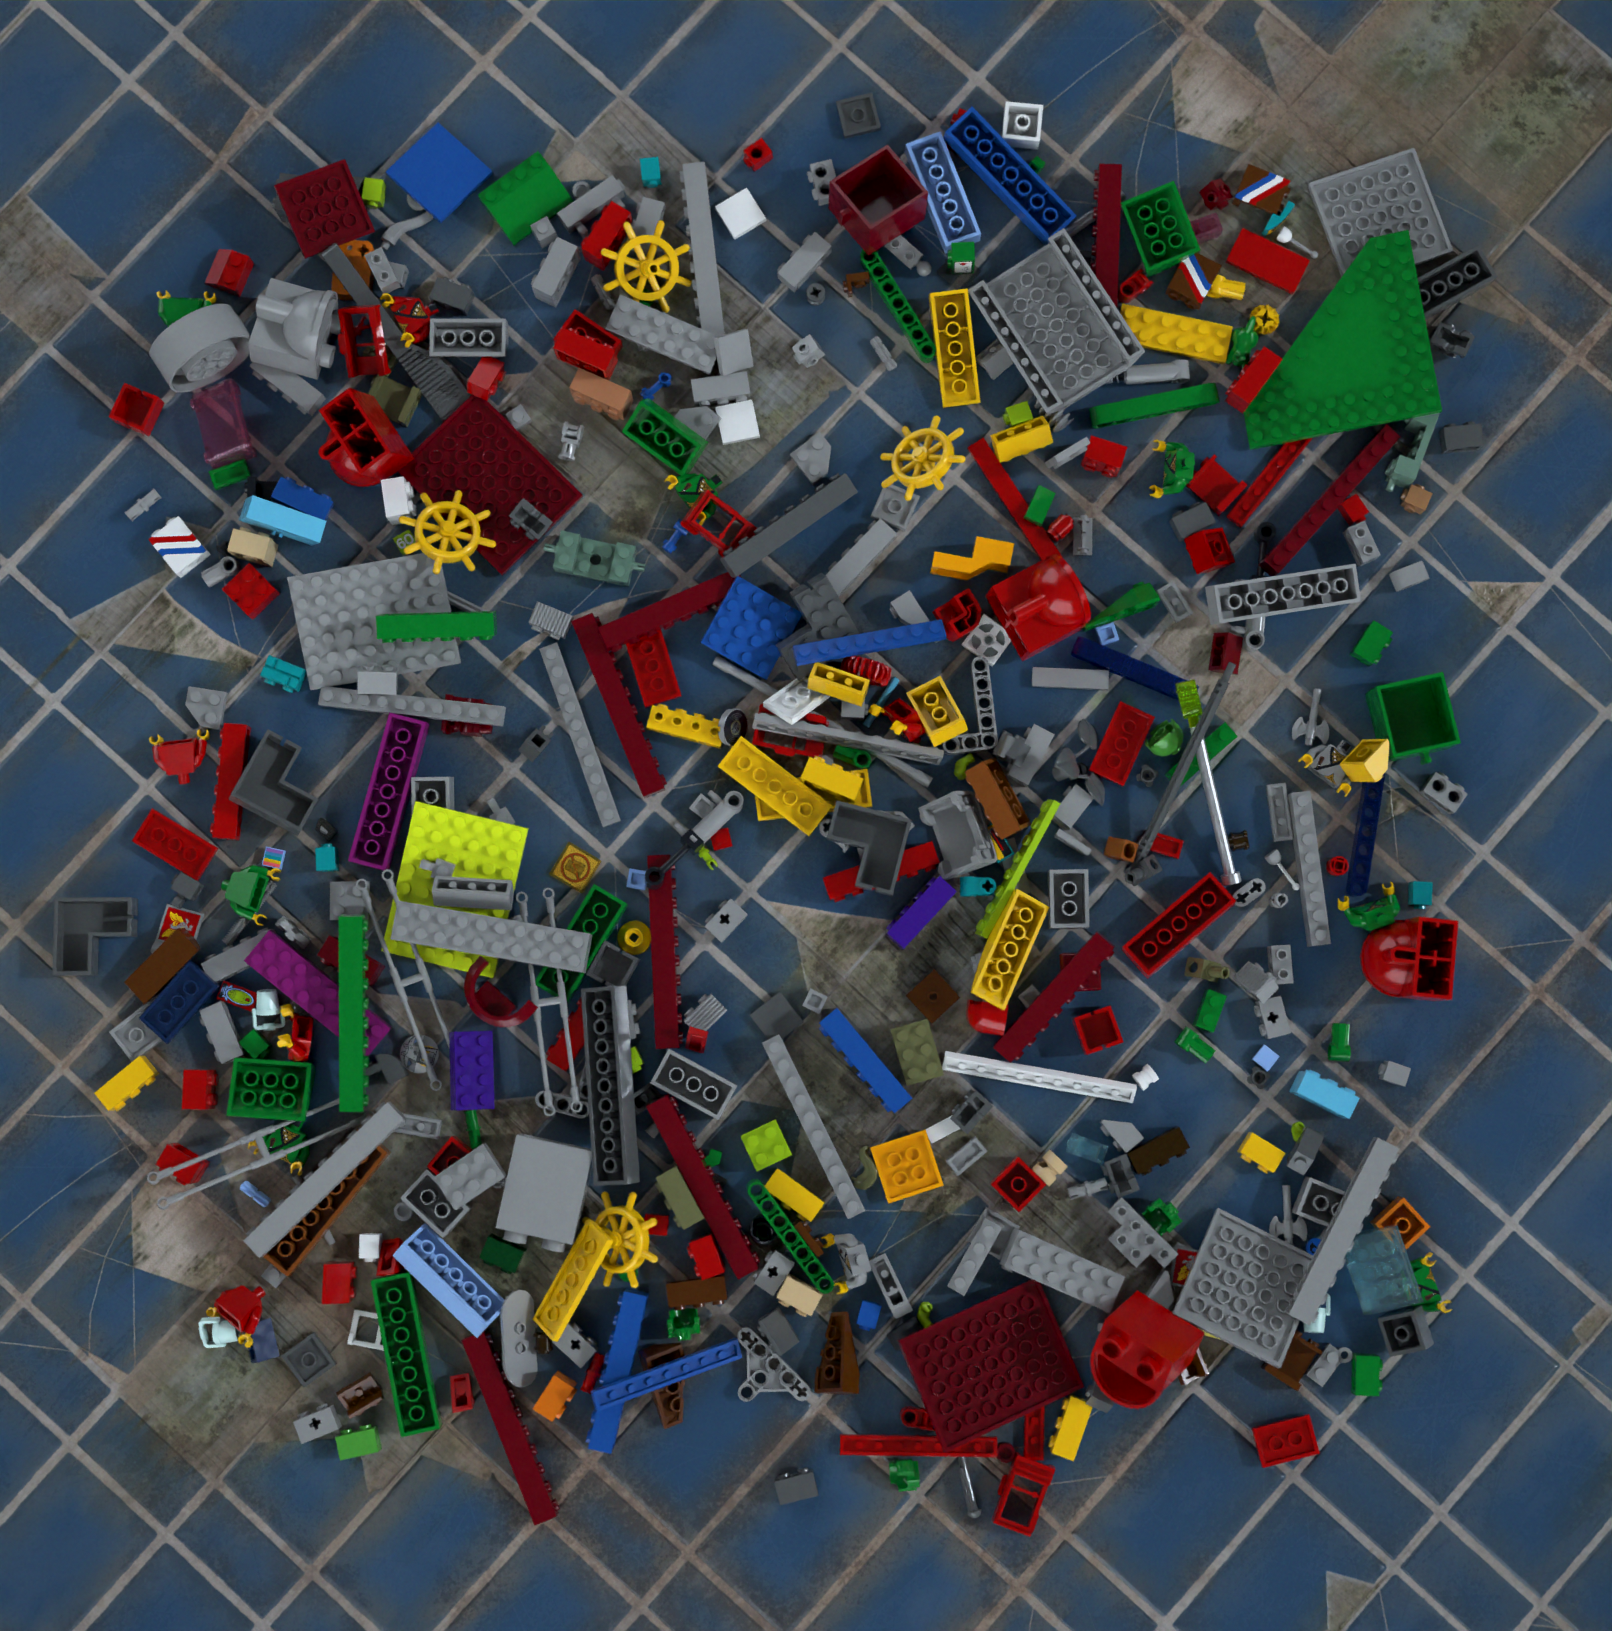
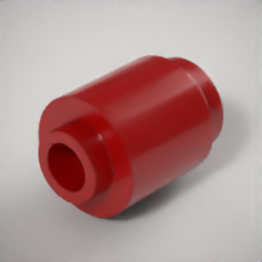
M1060 514L1048 526L1046 533L1055 542L1062 540L1074 528V520L1068 514Z

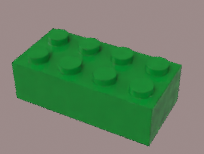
M649 398L639 402L622 430L625 435L681 476L690 473L709 443Z

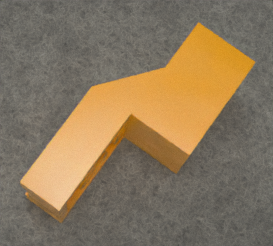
M976 536L971 558L935 551L930 574L967 581L987 570L1007 573L1008 567L1011 564L1014 543Z

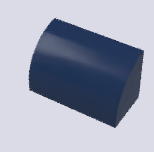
M271 1318L259 1320L254 1334L250 1336L253 1339L252 1346L248 1348L251 1363H259L280 1356Z

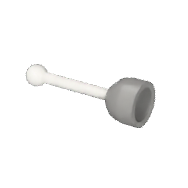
M1276 848L1264 857L1266 861L1271 865H1278L1292 884L1293 890H1299L1300 885L1295 883L1280 863L1282 856Z

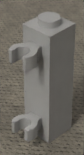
M612 175L557 213L558 218L569 234L577 230L582 239H584L585 236L589 235L584 224L600 214L605 205H609L613 201L625 208L624 203L621 201L625 196L623 191L625 187L620 179L616 180Z

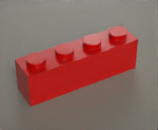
M581 997L577 1002L578 1009L576 1012L572 1011L568 1017L573 1062L584 1046ZM561 1028L556 1036L558 1038L555 1046L552 1044L546 1052L548 1055L546 1060L568 1072L569 1062L564 1028Z

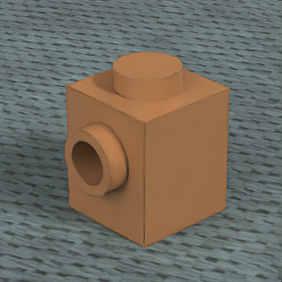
M1411 484L1402 491L1400 506L1404 507V510L1407 512L1422 514L1426 510L1433 493L1426 491L1421 485Z

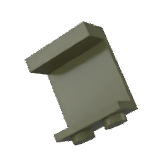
M377 374V376L372 378V387L369 393L367 392L366 394L375 397L389 420L408 427L423 395L421 390L414 386L413 388L407 387Z

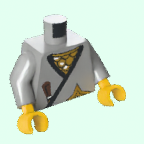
M1342 740L1337 747L1332 744L1328 746L1319 745L1311 748L1298 759V762L1301 760L1305 762L1306 766L1304 768L1310 770L1332 788L1339 787L1336 790L1337 793L1343 790L1345 792L1344 797H1346L1351 791V781L1339 765L1351 748V745L1346 741Z
M829 1233L821 1237V1239L827 1241L824 1244V1248L833 1244L837 1245L847 1280L846 1282L842 1281L834 1284V1286L840 1287V1291L836 1294L846 1293L849 1289L863 1285L867 1280V1273L871 1271L864 1243L857 1240L853 1234L834 1236Z

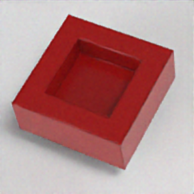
M728 828L718 830L711 837L714 851L733 847Z

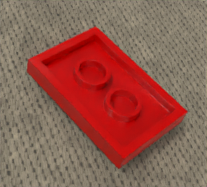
M1309 1414L1251 1428L1262 1468L1320 1454Z

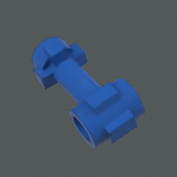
M661 372L658 375L659 380L649 389L646 387L642 389L641 397L653 400V394L662 387H669L671 385V375Z
M680 518L673 526L675 532L669 541L665 539L662 543V549L670 554L676 550L675 544L681 535L686 536L689 532L681 526L682 520Z

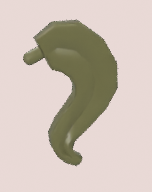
M864 1146L859 1151V1158L864 1166V1172L858 1175L857 1178L851 1177V1180L854 1181L853 1185L857 1189L867 1190L877 1179V1167L867 1154V1150L870 1149L869 1146Z

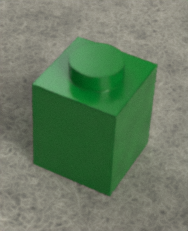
M256 1029L251 1030L239 1042L254 1059H264L270 1054L271 1051L269 1049L273 1046Z

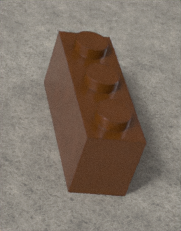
M725 1274L713 1276L703 1281L701 1278L666 1283L669 1308L674 1307V1311L683 1310L687 1305H693V1308L704 1307L705 1303L712 1302L713 1305L724 1304V1300L728 1299Z

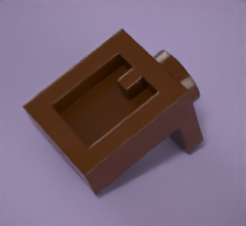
M869 272L846 274V281H843V290L848 293V298L852 297V286L863 288L866 284H869Z

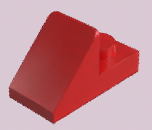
M400 1238L382 1240L376 1272L378 1277L396 1274L405 1269L392 1256L403 1244Z
M470 1373L450 1376L452 1412L456 1413L473 1409L475 1399L472 1395Z

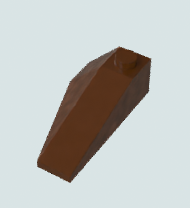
M848 1312L831 1313L825 1334L827 1338L825 1349H821L820 1367L816 1368L814 1393L859 1394L860 1373Z
M681 1343L655 1344L638 1351L643 1371L685 1356ZM685 1379L651 1391L664 1429L683 1422V1386H685Z

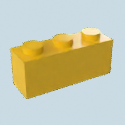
M1043 415L990 435L994 454L1000 463L1010 461L1012 458L1020 455H1026L1033 450L1044 448L1053 443L1049 423Z
M817 662L814 663L809 675L807 688L862 707L870 680Z
M140 1055L94 1094L108 1111H119L126 1105L125 1101L130 1097L131 1099L135 1098L141 1093L140 1089L143 1086L151 1085L156 1080L155 1076L159 1072L145 1055Z
M779 1168L774 1171L765 1184L773 1198L777 1197L782 1201L781 1205L787 1210L793 1209L798 1212L796 1216L802 1221L809 1220L812 1222L825 1203Z
M1069 1394L1068 1398H1064L1061 1409H1063L1062 1416H1058L1055 1423V1428H1057L1055 1436L1051 1435L1048 1443L1051 1453L1074 1461L1093 1408L1085 1404V1399Z

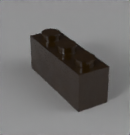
M1176 1126L1125 1154H1127L1135 1173L1144 1176L1153 1171L1152 1167L1156 1165L1161 1167L1170 1162L1169 1159L1176 1155L1179 1158L1187 1153L1186 1150L1190 1146L1180 1127Z

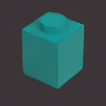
M640 158L643 187L656 188L658 185H662L659 158Z
M321 844L320 848H315L316 871H339L337 847H333L332 844Z
M1409 882L1408 905H1412L1414 909L1425 910L1426 906H1431L1433 882Z

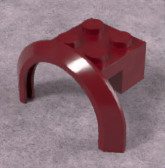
M480 956L469 968L464 982L465 997L471 1010L484 1022L497 1027H513L525 1022L538 1009L531 1000H528L519 1011L512 1014L518 1006L490 981H487L478 992H475L476 981L480 973L489 964Z

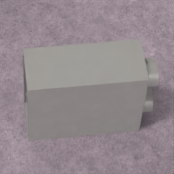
M522 1133L516 1135L495 1227L505 1230L504 1240L526 1244L528 1235L543 1238L541 1248L556 1252H564L566 1243L571 1245L575 1243L593 1168L592 1149Z

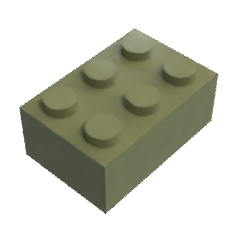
M928 1019L890 1029L906 1086L944 1075Z
M677 1165L655 1177L657 1181L654 1183L658 1191L664 1193L666 1197L664 1202L669 1210L672 1209L675 1213L673 1219L678 1228L682 1226L684 1230L705 1218Z

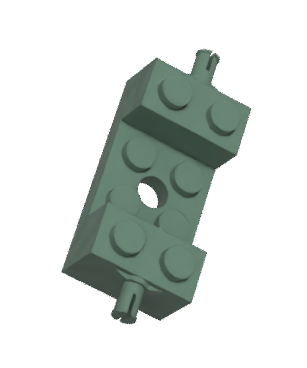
M1440 413L1405 419L1403 421L1406 423L1404 429L1415 433L1411 443L1413 449L1411 452H1408L1406 457L1399 455L1396 459H1392L1390 464L1388 463L1384 472L1387 475L1385 481L1388 482L1385 488L1386 491L1393 492L1395 485L1407 488L1415 481Z
M562 530L556 545L544 544L543 551L553 552L555 555L553 564L555 572L629 587L633 570L644 572L646 564L635 562L637 549L636 546L619 542L616 545L582 538L580 534ZM593 556H600V564H591Z

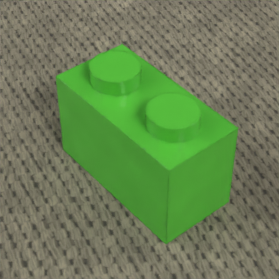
M361 1425L359 1430L352 1431V1428L341 1430L340 1434L335 1437L340 1461L379 1452L382 1447L377 1425Z

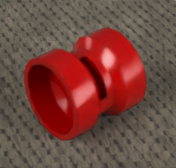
M1342 856L1333 857L1326 863V870L1332 876L1345 874L1349 868L1347 859Z

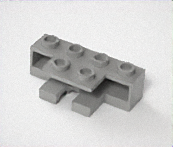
M1120 1197L1108 1209V1212L1121 1224L1108 1237V1240L1136 1268L1150 1254L1164 1268L1178 1255L1177 1251L1123 1197Z

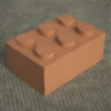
M578 368L569 387L575 402L581 405L586 403L591 406V409L599 413L604 411L614 420H625L633 403L631 390L582 368Z

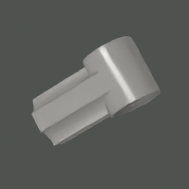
M223 557L219 563L201 572L202 578L208 587H212L230 576H236L241 571V564L232 557ZM233 562V569L228 571L227 565Z

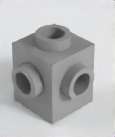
M810 334L797 341L796 345L792 347L795 352L793 355L799 365L802 363L807 368L815 365L825 355L817 340Z

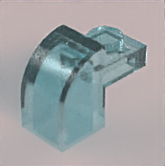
M1072 1133L1067 1142L1066 1152L1103 1165L1109 1146Z

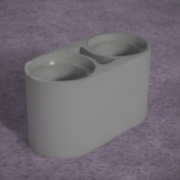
M1423 561L1389 574L1396 592L1430 579Z

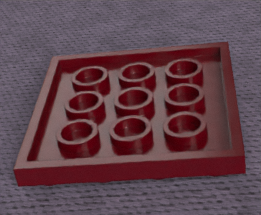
M345 159L274 185L304 259L323 252L335 242L340 246L375 232Z

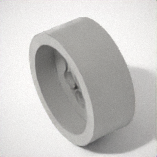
M214 304L195 310L171 324L155 339L149 354L171 390L175 392H189L210 385L236 369L250 354L248 342L251 335L231 305Z

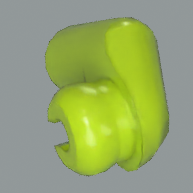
M971 753L955 763L954 775L958 780L966 778L965 771L967 765L975 761Z
M1302 1122L1293 1123L1291 1127L1292 1137L1295 1142H1297L1304 1131L1303 1128L1305 1126Z
M930 1302L921 1303L917 1312V1319L923 1328L932 1325L929 1315L933 1306Z

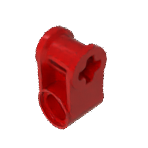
M1142 268L1121 284L1118 290V300L1120 302H1131L1153 285L1154 282L1152 280L1149 281L1144 275ZM1127 289L1131 294L1126 295L1123 293V290Z
M905 1406L901 1409L900 1419L905 1426L935 1431L930 1418L928 1420L929 1416L925 1407ZM907 1412L914 1413V1418L911 1421L904 1419V1415Z

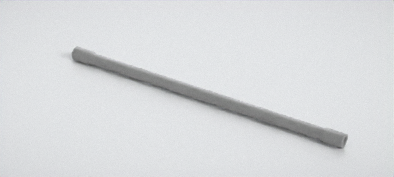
M719 655L712 664L769 697L778 692L775 688L734 666ZM812 710L811 712H809V713H812V714L820 715V714H818L817 712H815V711H813V710ZM827 719V721H829V728H842L845 731H848L847 729ZM866 751L927 788L933 777L911 767L894 756Z

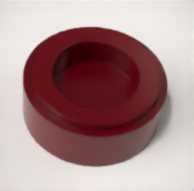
M1002 1442L997 1446V1459L1000 1462L1009 1463L1014 1459L1015 1449L1012 1444Z

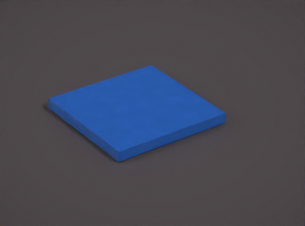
M439 123L433 126L386 171V175L440 224L493 174L490 168Z

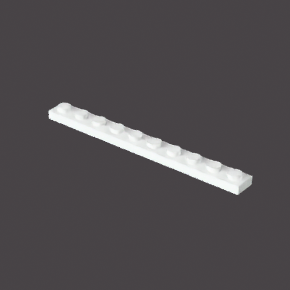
M945 1051L942 1063V1070L1128 1103H1133L1137 1091V1084Z

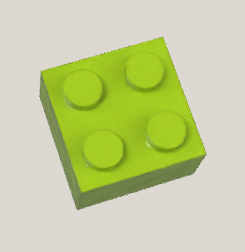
M776 1119L740 1136L756 1171H760L792 1155Z

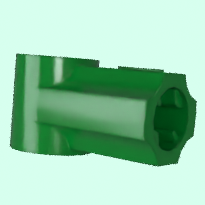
M836 746L833 757L849 763L860 770L870 767L871 757L866 751ZM860 756H866L868 758V761L865 765H860L857 763V760Z
M1332 1023L1331 1043L1328 1047L1329 1061H1350V1024Z
M1185 1026L1174 1042L1206 1064L1216 1050L1201 1040L1197 1033Z

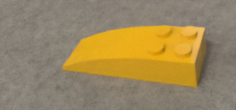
M968 288L930 293L928 297L933 340L936 347L935 356L942 406L945 408L980 403Z
M1015 889L1012 892L987 939L970 993L1001 1010H1005L1049 910V906L1019 889Z

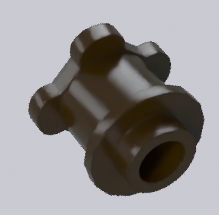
M1246 830L1237 834L1229 833L1227 838L1232 851L1243 848V850L1249 849Z
M545 1332L534 1333L533 1337H536L534 1350H538V1354H549V1351H552L554 1348L552 1347V1340Z

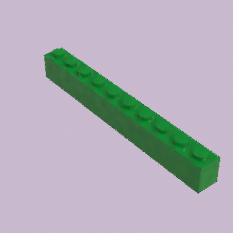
M341 914L338 917L339 1112H363L366 1106H369V1095H366V1087L369 1086V1075H366V1068L369 1067V1056H366V1048L369 1047V1037L365 1036V1029L369 1027V1018L365 1017V1009L369 1007V999L365 997V990H368L369 980L365 978V970H368L369 961L365 959V951H368L369 947L368 939H365V931H368V919H365V915Z

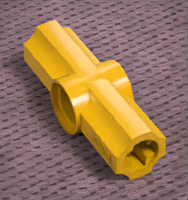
M1217 275L1207 296L1211 298L1227 297L1242 300L1245 292V283L1227 280L1224 276Z

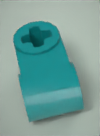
M960 877L961 897L990 896L994 894L997 888L996 882L989 877ZM986 882H990V885H993L989 892L982 888L983 885H986Z

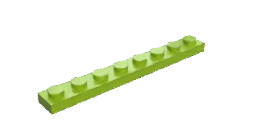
M1047 799L1041 805V812L1031 824L1032 829L1029 834L1023 838L1020 851L1016 852L1013 857V864L1004 873V880L996 888L993 901L987 905L983 919L977 923L976 935L988 939L1061 803Z

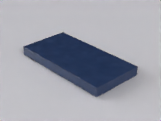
M189 960L142 1013L139 1019L166 1044H169L216 991L219 985L192 960Z

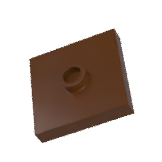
M935 970L930 972L906 995L931 1024L960 999L957 993Z

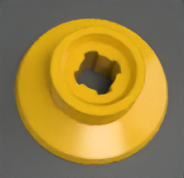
M629 921L619 929L617 935L618 944L623 951L631 955L642 954L651 944V931L647 925L640 921ZM633 933L639 936L636 942L630 939Z

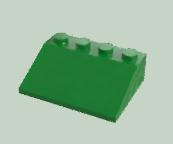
M539 151L478 194L481 204L513 245H516L532 233L530 225L546 216L550 220L559 211L574 202Z
M1174 181L1121 202L1123 213L1148 277L1165 271L1201 251Z
M234 1058L226 1116L305 1122L314 1087L316 1067L312 1063Z

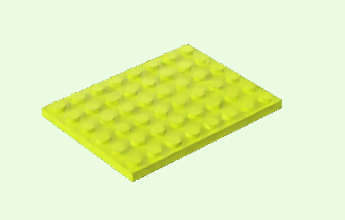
M415 801L396 884L399 901L508 919L510 910L434 906L432 896L434 878L431 877L432 871L419 868V865L423 859L435 863L436 859L440 858L456 864L452 877L512 880L513 890L515 891L529 828ZM393 899L384 936L387 948L391 954L416 959L410 943L391 939L396 912V904ZM416 944L420 958L424 962L468 972L472 964L482 956ZM482 956L489 964L480 975L494 978L499 958Z

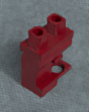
M445 695V700L492 705L485 703L484 699ZM442 720L441 731L447 735L460 731L461 735L482 737V734H492L493 725Z

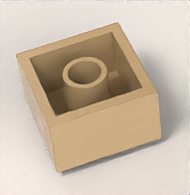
M240 527L239 530L233 528L227 551L235 558L273 567L278 545L266 533L258 532L257 535L251 533V530Z
M788 1273L777 1292L776 1298L779 1299L778 1302L788 1308L791 1305L796 1308L795 1312L806 1317L807 1314L812 1316L822 1297V1293L817 1288Z

